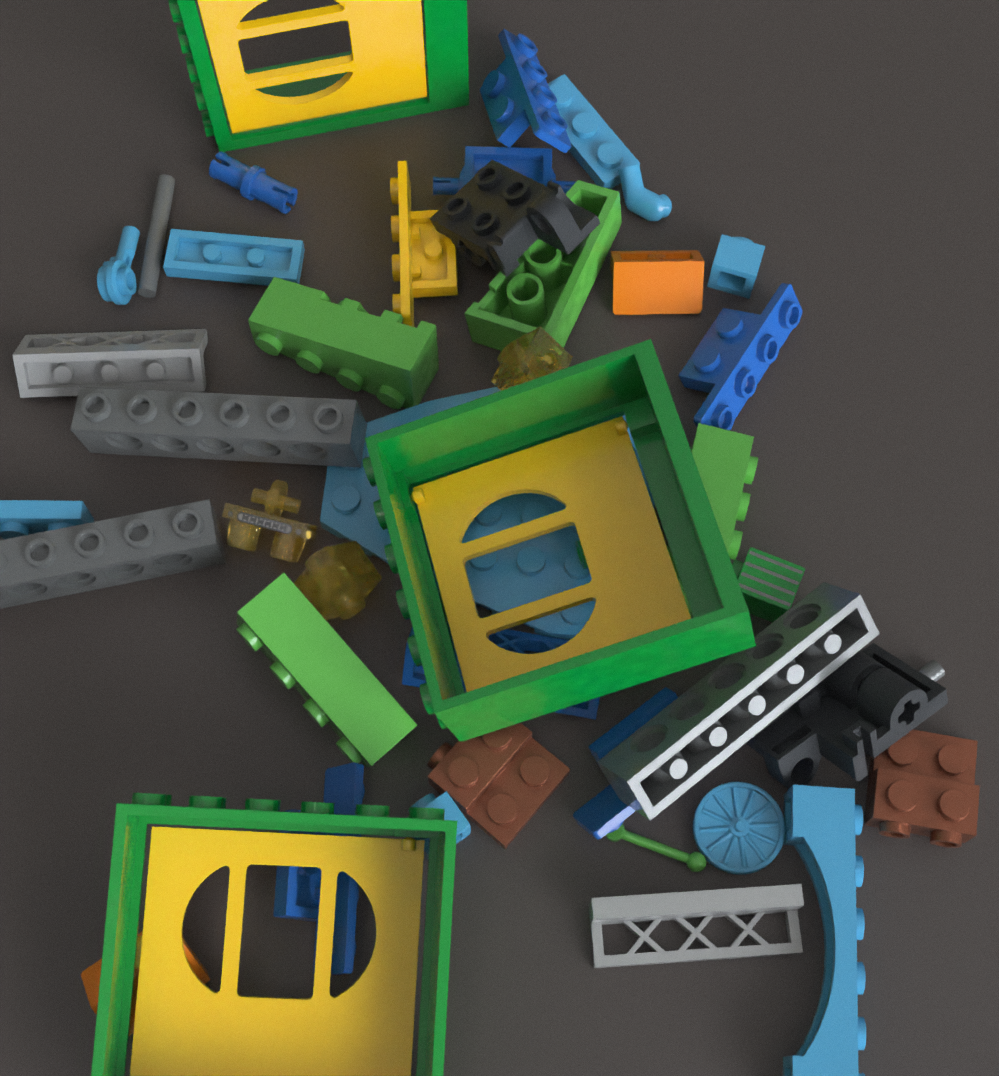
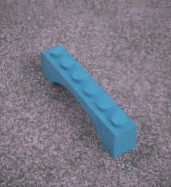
M792 785L784 794V845H793L811 877L821 911L825 957L822 989L812 1025L797 1054L783 1057V1076H865L864 1073H859L858 1050H864L866 1045V1022L864 1017H858V994L863 995L866 974L864 963L857 961V940L863 939L865 917L863 909L856 908V887L862 886L864 863L862 856L856 855L855 835H861L863 809L861 804H855V789Z

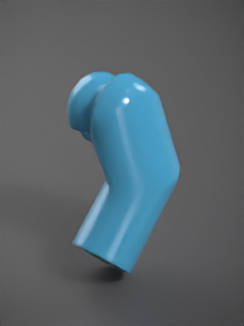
M631 165L618 169L625 205L629 211L647 221H659L661 218L669 216L672 210L670 198L665 194L658 195L644 187L640 165Z

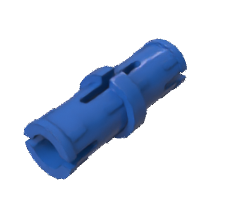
M223 151L215 155L216 159L222 161L221 163L214 159L211 161L209 176L239 190L242 197L250 201L255 198L283 214L291 211L286 202L292 206L295 205L298 190L293 186L290 187L268 176L264 168L258 165L250 167L228 156Z

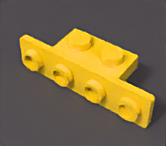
M407 160L398 161V177L390 178L392 205H399V215L391 216L393 243L399 242L400 254H392V274L394 282L400 281L401 293L393 294L392 304L393 312L402 315V323L414 327V298L458 295L457 251L451 239L439 233L430 220L438 210L411 211V183Z

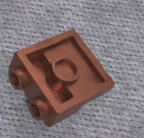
M522 723L466 741H458L453 747L448 742H445L437 749L427 764L432 769V772L428 775L429 785L440 794L447 791L460 811L504 849L509 846L570 773V768L532 738V732Z
M913 729L875 758L870 757L864 825L879 827L878 833L880 835L891 838H910V833L929 836L931 844L947 848H959L962 843L976 837L980 785L974 784L978 741Z

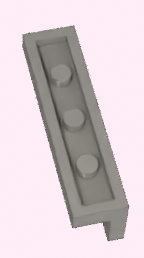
M207 329L25 335L12 355L20 398L78 396L80 387L203 392L207 385L203 357L208 343Z
M802 884L591 898L588 905L594 968L803 953L798 909L804 906ZM785 913L788 943L769 944L752 928L763 914ZM754 915L747 925L737 916ZM713 917H725L742 931L730 947L717 948L700 933ZM704 918L696 929L685 920ZM674 920L690 934L679 950L665 951L649 937L660 921ZM652 922L645 932L634 924ZM623 924L639 939L627 954L604 955L602 925ZM746 936L757 944L739 946ZM695 939L705 947L704 949L687 950ZM643 942L654 951L635 953Z

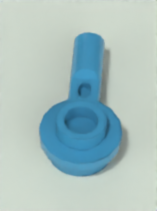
M125 226L123 228L116 256L111 257L110 261L104 262L97 274V285L101 297L106 302L113 301L116 305H126L136 292V277L130 267L137 248L140 231L133 226Z

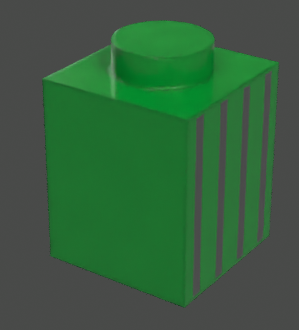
M751 546L744 562L736 559L732 564L749 613L772 623L791 608L806 569Z

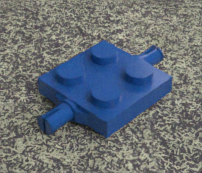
M465 146V165L460 172V177L443 178L433 176V196L455 195L475 176L479 169L491 160L547 186L549 181L560 185L565 194L576 181H556V175L552 169V149Z

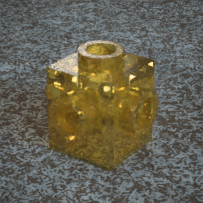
M540 326L510 342L500 352L497 358L500 364L491 382L500 390H504L568 368L573 357Z
M357 541L323 547V549L311 555L305 562L306 569L294 584L325 620L336 617L346 620L359 613L365 607L366 601L364 599L383 578Z

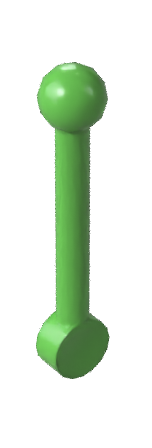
M623 824L614 832L605 835L611 842H618L623 839L684 862L693 872H700L706 867V857L702 853L692 852L688 854L627 831Z

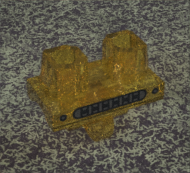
M275 480L269 491L258 488L253 490L251 501L265 505L264 512L225 503L222 517L230 519L227 545L255 551L261 527L276 531L269 556L293 563L298 562L304 550L306 540H315L318 526L281 517L283 510L297 514L301 505V500L287 496V483L281 480Z

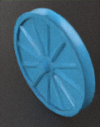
M728 782L710 790L700 801L693 818V835L699 851L714 867L731 874H751L770 864L780 852L785 838V821L779 805L765 790L751 783Z

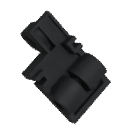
M491 160L479 169L475 176L453 197L449 198L444 206L430 218L435 229L450 238L458 251L468 261L476 266H482L488 260L494 270L498 271L500 269L506 277L520 265L517 259L537 239L566 254H570L600 224L596 214L573 203L566 196L560 185L549 181L547 186L494 160Z
M873 643L863 651L859 650L746 742V744L763 756L769 774L788 789L792 785H807L810 783L818 770L822 756L852 776L856 781H860L868 775L864 752L875 758L948 704L947 689Z

